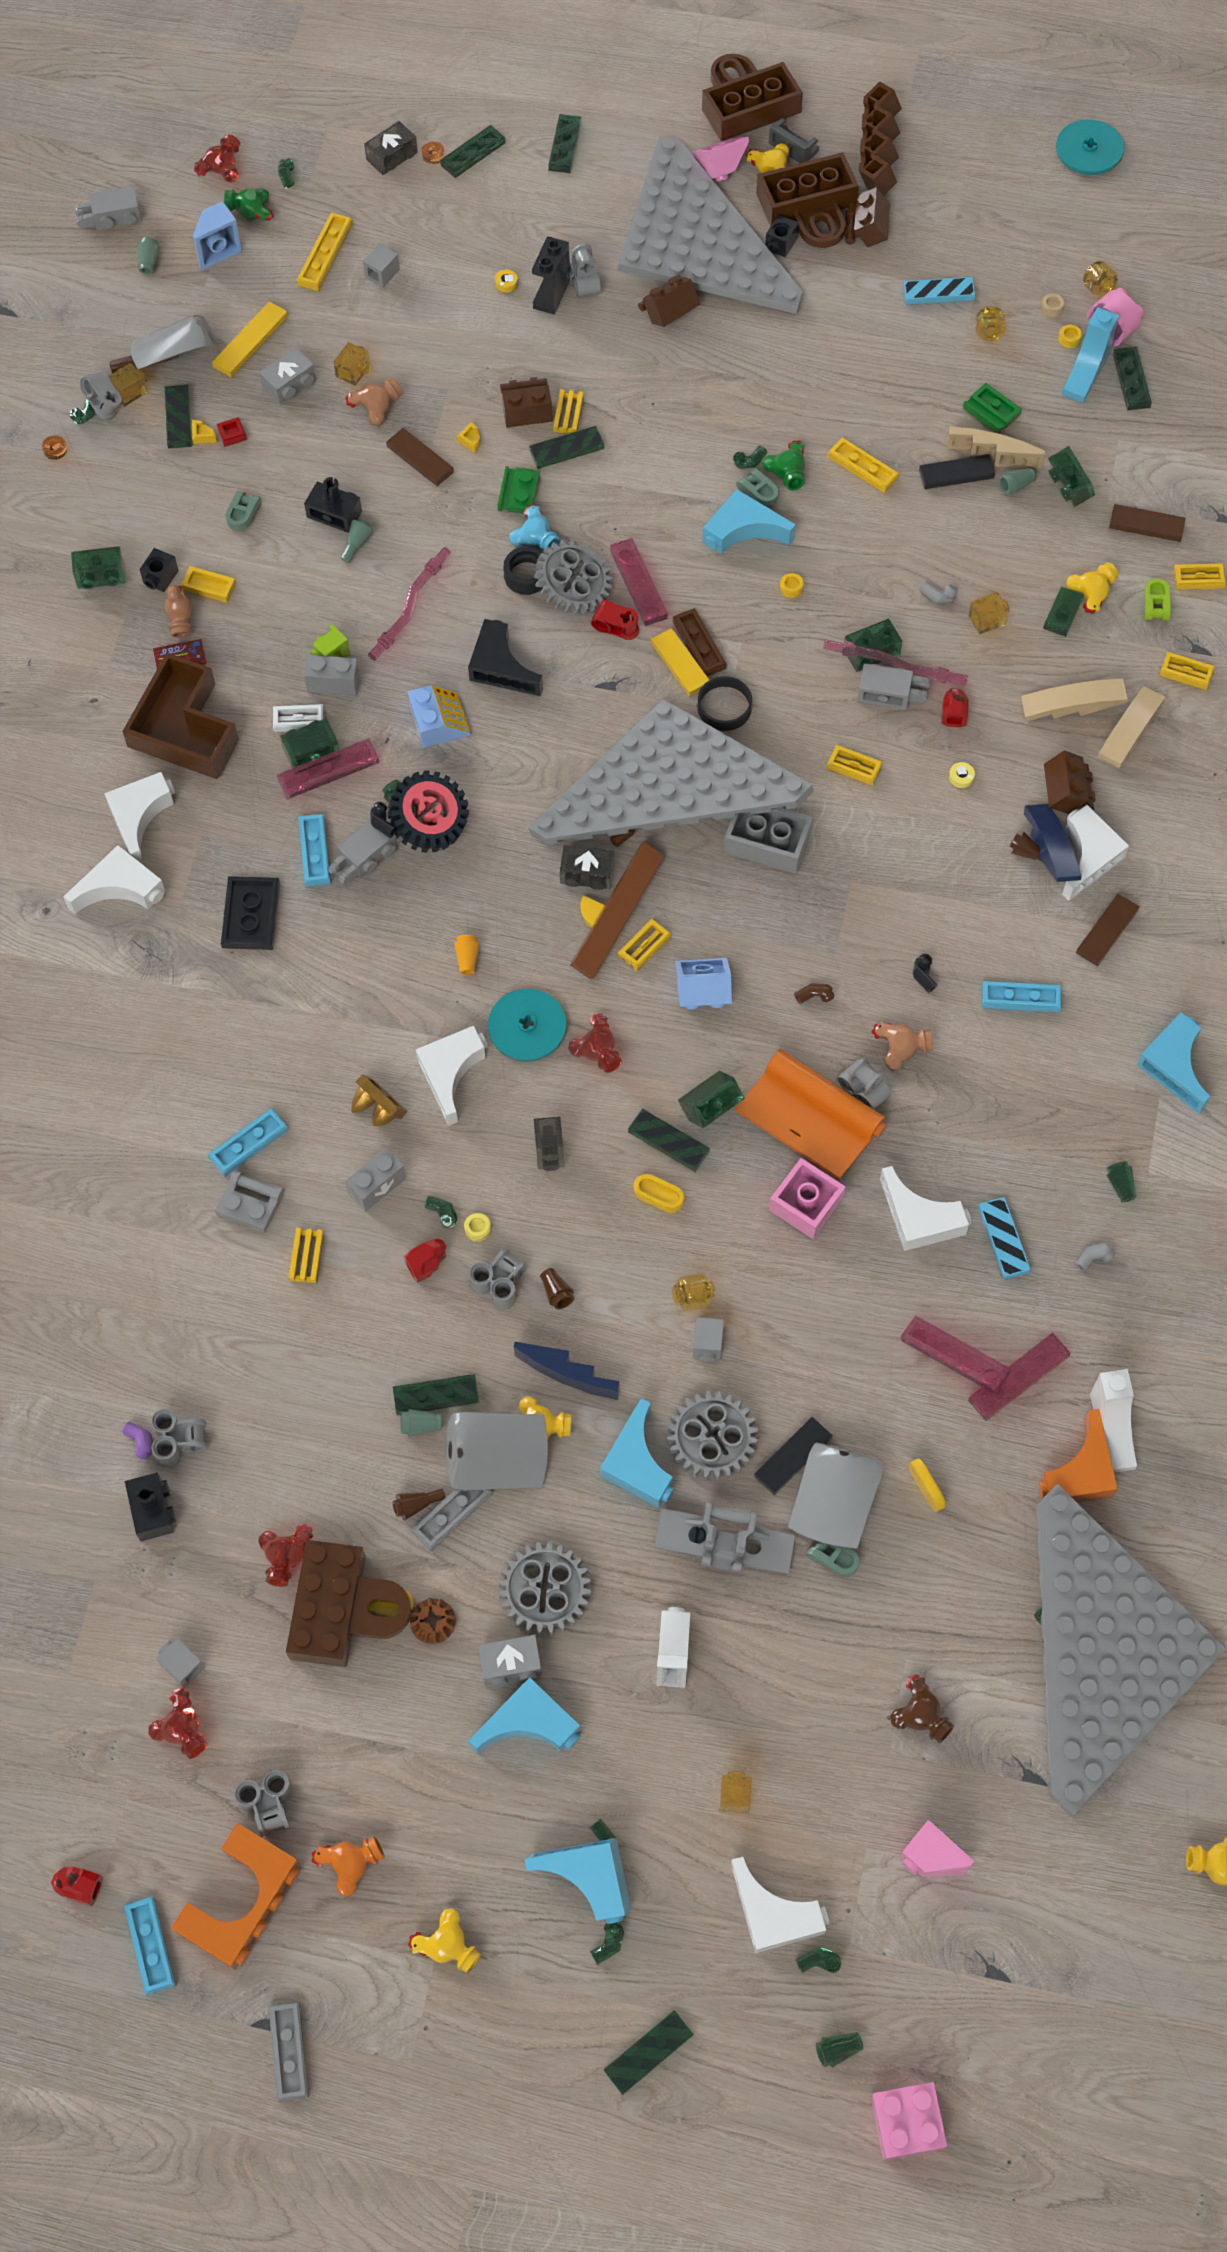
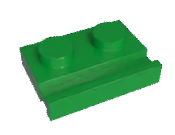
M987 383L971 395L968 401L963 403L965 411L998 434L1001 433L1003 428H1007L1017 419L1022 411V408Z
M505 466L497 504L498 511L505 509L508 512L524 514L526 507L534 505L540 470L517 467L515 470Z

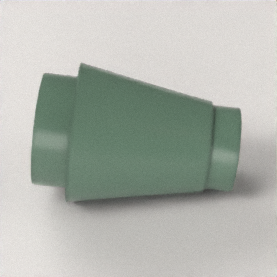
M144 237L137 244L139 271L142 274L150 275L153 273L160 247L157 240Z
M1032 468L1005 471L999 477V487L1004 494L1013 495L1035 481V472Z
M408 1409V1412H401V1434H408V1437L439 1431L441 1430V1414Z

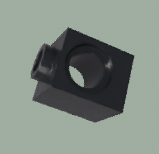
M779 214L777 215L766 233L765 245L771 253L786 258L798 238L799 222Z
M153 548L139 569L143 584L150 589H157L165 592L179 571L175 556Z

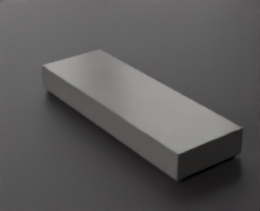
M455 1489L414 1526L411 1531L430 1551H433L489 1499L493 1493L490 1489Z
M300 2002L268 2006L277 2101L307 2098L309 2093Z

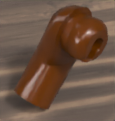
M811 983L794 993L795 999L799 1004L814 996H820L822 1002H829L835 997L832 992L833 988L829 984Z

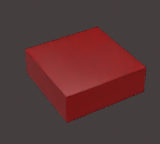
M239 417L216 424L224 447L247 440Z

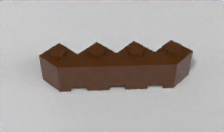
M879 81L863 99L865 108L864 114H862L863 137L860 143L861 163H859V172L868 190L877 187L884 196L897 183L891 165L899 156L892 141L900 134L894 116L902 108L894 89Z

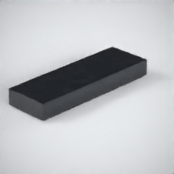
M989 454L919 466L924 490L994 479L995 476Z
M811 1417L754 1474V1477L775 1496L806 1465L813 1445L815 1443L827 1444L833 1435L816 1419Z

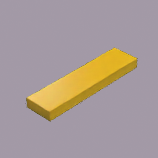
M331 212L297 278L298 286L315 291L320 290L353 225L352 218Z
M269 301L212 361L213 368L232 378L288 318V312Z

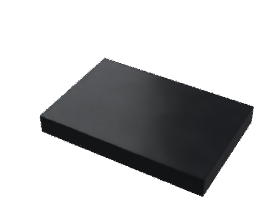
M228 876L221 936L222 948L273 950L280 886L279 878Z

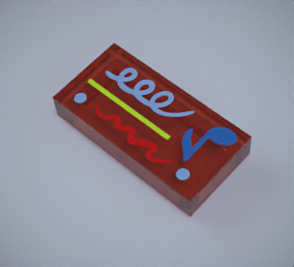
M201 639L153 648L157 668L166 652L201 665L207 664Z

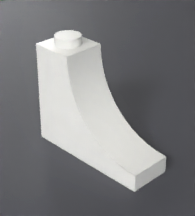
M162 772L104 793L129 854L141 864L144 863L141 843L145 829L157 814L167 807L174 805L171 796L175 794L170 779L165 781Z
M1088 805L1080 810L1075 809L1067 817L1065 832L1076 848L1078 866L1082 875L1081 880L1066 881L1062 895L1068 901L1124 860L1129 845Z
M118 845L63 897L68 909L76 915L86 906L107 899H125L149 909L153 904L160 902L166 892L163 882L159 877Z
M474 1026L416 1049L417 1061L448 1126L458 1122L457 1111L454 1106V1096L459 1081L473 1065L485 1059L484 1049L488 1046L483 1034H477Z
M893 1166L882 1168L880 1181L904 1251L967 1234L968 1227L971 1224V1217L969 1211L963 1209L961 1201L946 1203L922 1198L909 1190L900 1181Z
M1128 1369L1100 1373L1090 1393L1093 1410H1100L1114 1473L1135 1470L1137 1468L1131 1429V1406L1134 1394Z
M670 1607L668 1611H662L657 1686L686 1687L690 1613L685 1612L683 1608Z
M744 1857L731 1860L732 1871L755 1953L825 1934V1926L829 1925V1919L825 1907H819L818 1900L793 1902L779 1898L765 1890L754 1879L746 1866Z

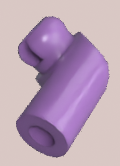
M130 1421L127 1422L122 1433L135 1440L137 1447L135 1455L140 1459H148L150 1452H152L153 1439L151 1433Z

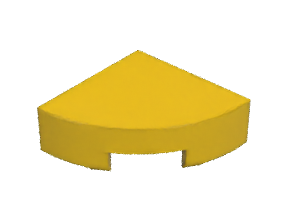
M192 420L193 444L217 443L213 429L200 420Z
M471 421L456 437L458 443L476 453L480 447V434L477 426Z
M583 895L580 903L581 915L586 925L592 928L605 905Z

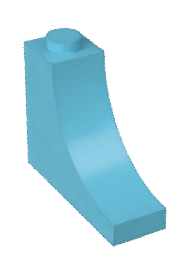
M1099 307L1096 308L1088 323L1074 367L1063 388V396L1084 403L1111 352L1119 319L1118 314Z
M736 489L703 527L702 542L708 548L715 549L721 554L735 543L751 538H769L790 545L795 539L796 524Z
M1181 1012L1145 1049L1137 1065L1200 1114L1207 1106L1211 1096L1198 1083L1192 1070L1190 1056L1192 1045L1197 1040L1202 1028L1195 1019Z
M641 1398L601 1465L600 1477L659 1508L663 1501L666 1503L669 1501L675 1488L672 1487L673 1477L656 1464L647 1449L644 1429L651 1412V1403Z
M529 1678L468 1740V1743L479 1754L497 1741L511 1737H530L548 1743L561 1753L565 1747L570 1750L580 1739L578 1734L581 1730L580 1725Z
M617 1838L534 1853L524 1859L527 1871H549L563 1876L575 1884L588 1899L596 1921L606 1919L607 1924L624 1920L623 1916L632 1910Z

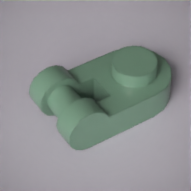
M756 468L749 472L747 478H741L737 481L736 485L739 491L766 507L774 505L778 500V487Z
M236 491L226 511L227 525L237 531L247 528L255 512L261 506V497L255 495L250 497L245 492Z
M818 1541L806 1553L807 1557L812 1561L821 1564L841 1577L852 1576L859 1567V1556L852 1548ZM827 1547L835 1550L831 1557L824 1554Z

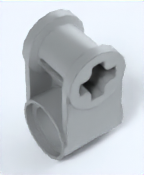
M99 372L82 377L80 379L81 391L92 405L95 413L102 419H112L116 413L115 408L122 402V397L112 384L108 374Z

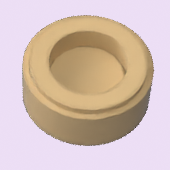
M1058 294L1045 295L1041 301V312L1048 317L1061 315L1065 305L1064 299Z

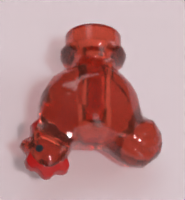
M225 134L220 139V145L207 149L204 157L195 163L194 172L198 176H206L207 172L212 171L221 174L225 181L229 183L236 181L238 170L235 168L234 154L239 152L240 141L233 135Z
M601 1013L594 1014L592 1019L589 1020L593 1029L584 1037L571 1040L568 1050L575 1057L583 1056L588 1060L598 1061V1067L603 1069L605 1073H610L620 1066L622 1059L619 1057V1053L613 1050L615 1039L609 1030L608 1018Z
M307 1524L297 1526V1531L291 1536L278 1537L272 1531H265L259 1536L258 1543L260 1548L264 1550L265 1556L271 1564V1567L265 1571L268 1584L276 1587L288 1586L289 1580L292 1578L289 1570L302 1562L306 1540L313 1538L312 1527Z
M179 1688L178 1690H173L172 1695L169 1697L170 1701L173 1702V1709L164 1719L153 1721L149 1725L148 1734L156 1741L166 1740L172 1744H182V1754H186L189 1759H193L199 1756L208 1744L204 1740V1735L197 1733L200 1720L197 1712L191 1706L190 1693L185 1692L183 1688Z

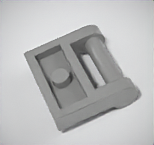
M233 1170L229 1183L215 1209L216 1215L266 1233L283 1197L284 1188L278 1185L274 1187L243 1176V1173ZM239 1186L269 1196L270 1199L266 1203L239 1193L237 1189Z

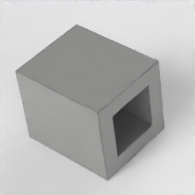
M379 244L363 261L365 278L384 287L400 270L398 254L393 249Z
M696 1317L693 1357L703 1362H713L715 1359L720 1360L724 1320Z
M178 1638L173 1642H167L160 1649L159 1656L156 1658L159 1664L184 1689L205 1668L201 1660Z

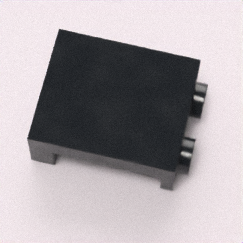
M549 236L546 237L532 267L533 275L544 278L534 298L533 309L555 315L570 282L569 242Z

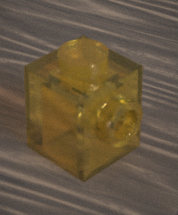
M350 342L345 345L333 361L336 377L354 386L357 385L363 375L368 374L371 367L368 351L362 346H356Z
M132 363L119 368L116 372L109 375L112 384L122 397L121 403L124 407L148 393L145 374L141 369L137 370Z
M998 592L972 601L968 616L978 633L982 634L1006 624L1010 611L1009 605L1005 599L1002 600Z
M730 1771L728 1776L722 1775L720 1812L749 1813L752 1777H745L744 1772Z

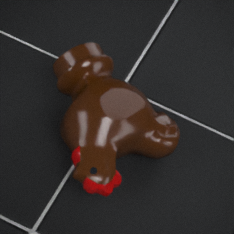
M917 1674L908 1677L906 1688L910 1689L913 1697L906 1707L893 1711L890 1715L891 1724L897 1729L908 1727L917 1731L930 1730V1739H935L938 1743H942L952 1732L954 1725L949 1721L948 1717H939V1701L929 1691V1686L925 1684V1678H920Z

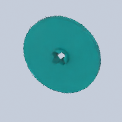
M1079 120L1067 125L1059 133L1056 142V152L1061 162L1069 169L1081 174L1097 175L1108 172L1119 164L1124 152V142L1118 131L1104 122Z
M520 989L506 994L493 1006L488 1018V1032L493 1045L503 1055L517 1061H536L549 1056L560 1046L566 1033V1017L561 1005L551 995L536 989ZM531 1021V1026L528 1029H524L523 1024Z

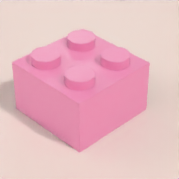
M800 1158L770 1198L769 1211L814 1240L843 1201L846 1186Z
M934 2082L877 2092L870 2096L883 2161L942 2150L947 2147Z

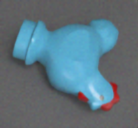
M535 505L525 508L524 515L528 519L521 528L515 529L510 533V542L518 547L527 545L529 547H540L544 551L546 547L550 548L553 542L557 545L561 542L557 534L551 531L550 523L540 511V507Z

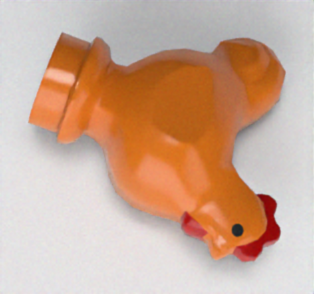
M374 1836L370 1839L365 1838L362 1847H358L348 1841L338 1843L332 1847L330 1845L325 1847L318 1846L317 1850L312 1852L311 1861L318 1868L323 1865H332L338 1875L337 1890L340 1895L348 1897L355 1893L358 1887L357 1882L364 1875L367 1863L371 1862L376 1865L379 1863L378 1861L385 1858L379 1841Z

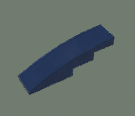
M1049 804L1025 805L1024 816L1032 825L1031 836L1040 847L1039 858L1056 882L1081 880L1082 875L1072 846L1052 808H1049Z
M514 1342L515 1356L538 1372L586 1393L618 1400L620 1381L594 1377V1366L569 1362V1351Z

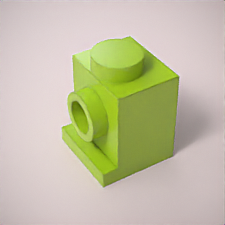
M331 624L329 632L319 636L313 643V650L310 652V655L346 657L350 654L348 639Z

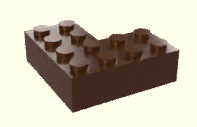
M166 652L122 731L127 747L218 779L239 738L235 723L201 712L215 686L212 669Z

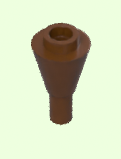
M1025 832L1022 835L1017 833L1009 846L1013 848L1011 854L1041 861L1038 844Z
M441 1488L428 1493L396 1494V1500L392 1501L394 1512L397 1517L401 1516L405 1521L429 1506V1504L444 1500L445 1493Z

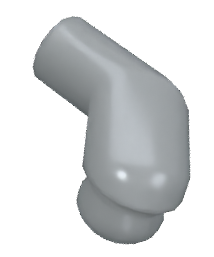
M926 582L921 587L920 592L938 604L954 601L958 589L950 584L945 587V590H938Z
M1107 1243L1086 1247L1074 1265L1078 1270L1086 1272L1095 1259L1101 1258L1104 1262H1109L1114 1258L1115 1252L1111 1249V1245Z

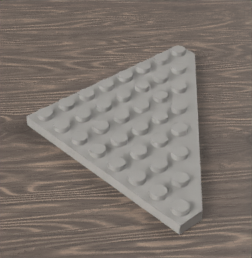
M660 136L617 271L668 283L671 277L680 275L690 278L695 290L797 314L802 296L800 287L681 141Z
M662 699L535 820L528 829L531 835L547 845L558 844V840L572 838L573 841L592 839L593 835L608 833V836L629 833L630 829L643 828L644 831L664 828V824L678 822L679 825L699 823L700 819L710 817L720 820L733 818L737 813L750 812L751 815L771 812V808L786 806V809L797 808L814 791L812 784Z
M1056 1484L1036 1505L1039 1532L1037 1534L1038 1557H1040L1039 1583L1040 1598H1042L1041 1626L1042 1639H1044L1043 1669L1044 1680L1046 1681L1045 1711L1048 1724L1047 1754L1050 1767L1049 1795L1070 1816H1073L1226 1648L1071 1496Z

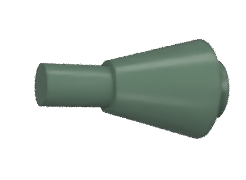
M363 519L351 521L347 547L341 556L344 562L349 563L355 551L372 535L373 530L367 521Z

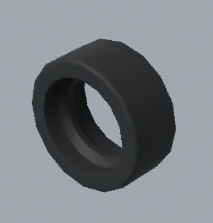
M523 546L508 553L504 560L503 572L506 585L512 591L523 595H531L543 589V587H536L538 579L534 577L521 579L512 573V569L518 564L524 562L536 564L540 554L543 553L541 550Z

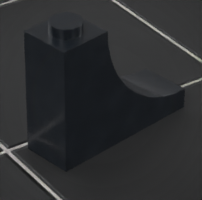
M484 619L468 665L469 681L541 696L543 690L542 675L523 667L509 650L508 624L500 620Z

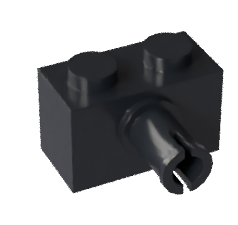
M333 477L326 478L323 483L317 481L304 502L307 518L349 533L351 521L358 520L362 513L360 497L352 492L339 490V483L336 478L334 482Z
M158 1472L124 1481L135 1532L139 1540L145 1541L174 1533L172 1523H176V1516L173 1506L168 1507L166 1497L170 1496L167 1480L162 1481Z

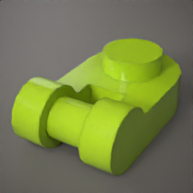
M1151 579L1147 582L1144 590V620L1161 618V621H1169L1171 615L1169 584L1163 579ZM1153 604H1161V608H1153Z

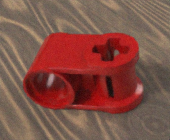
M608 600L600 602L591 620V626L597 631L608 633L624 640L636 638L640 631L637 624L638 614L634 609Z

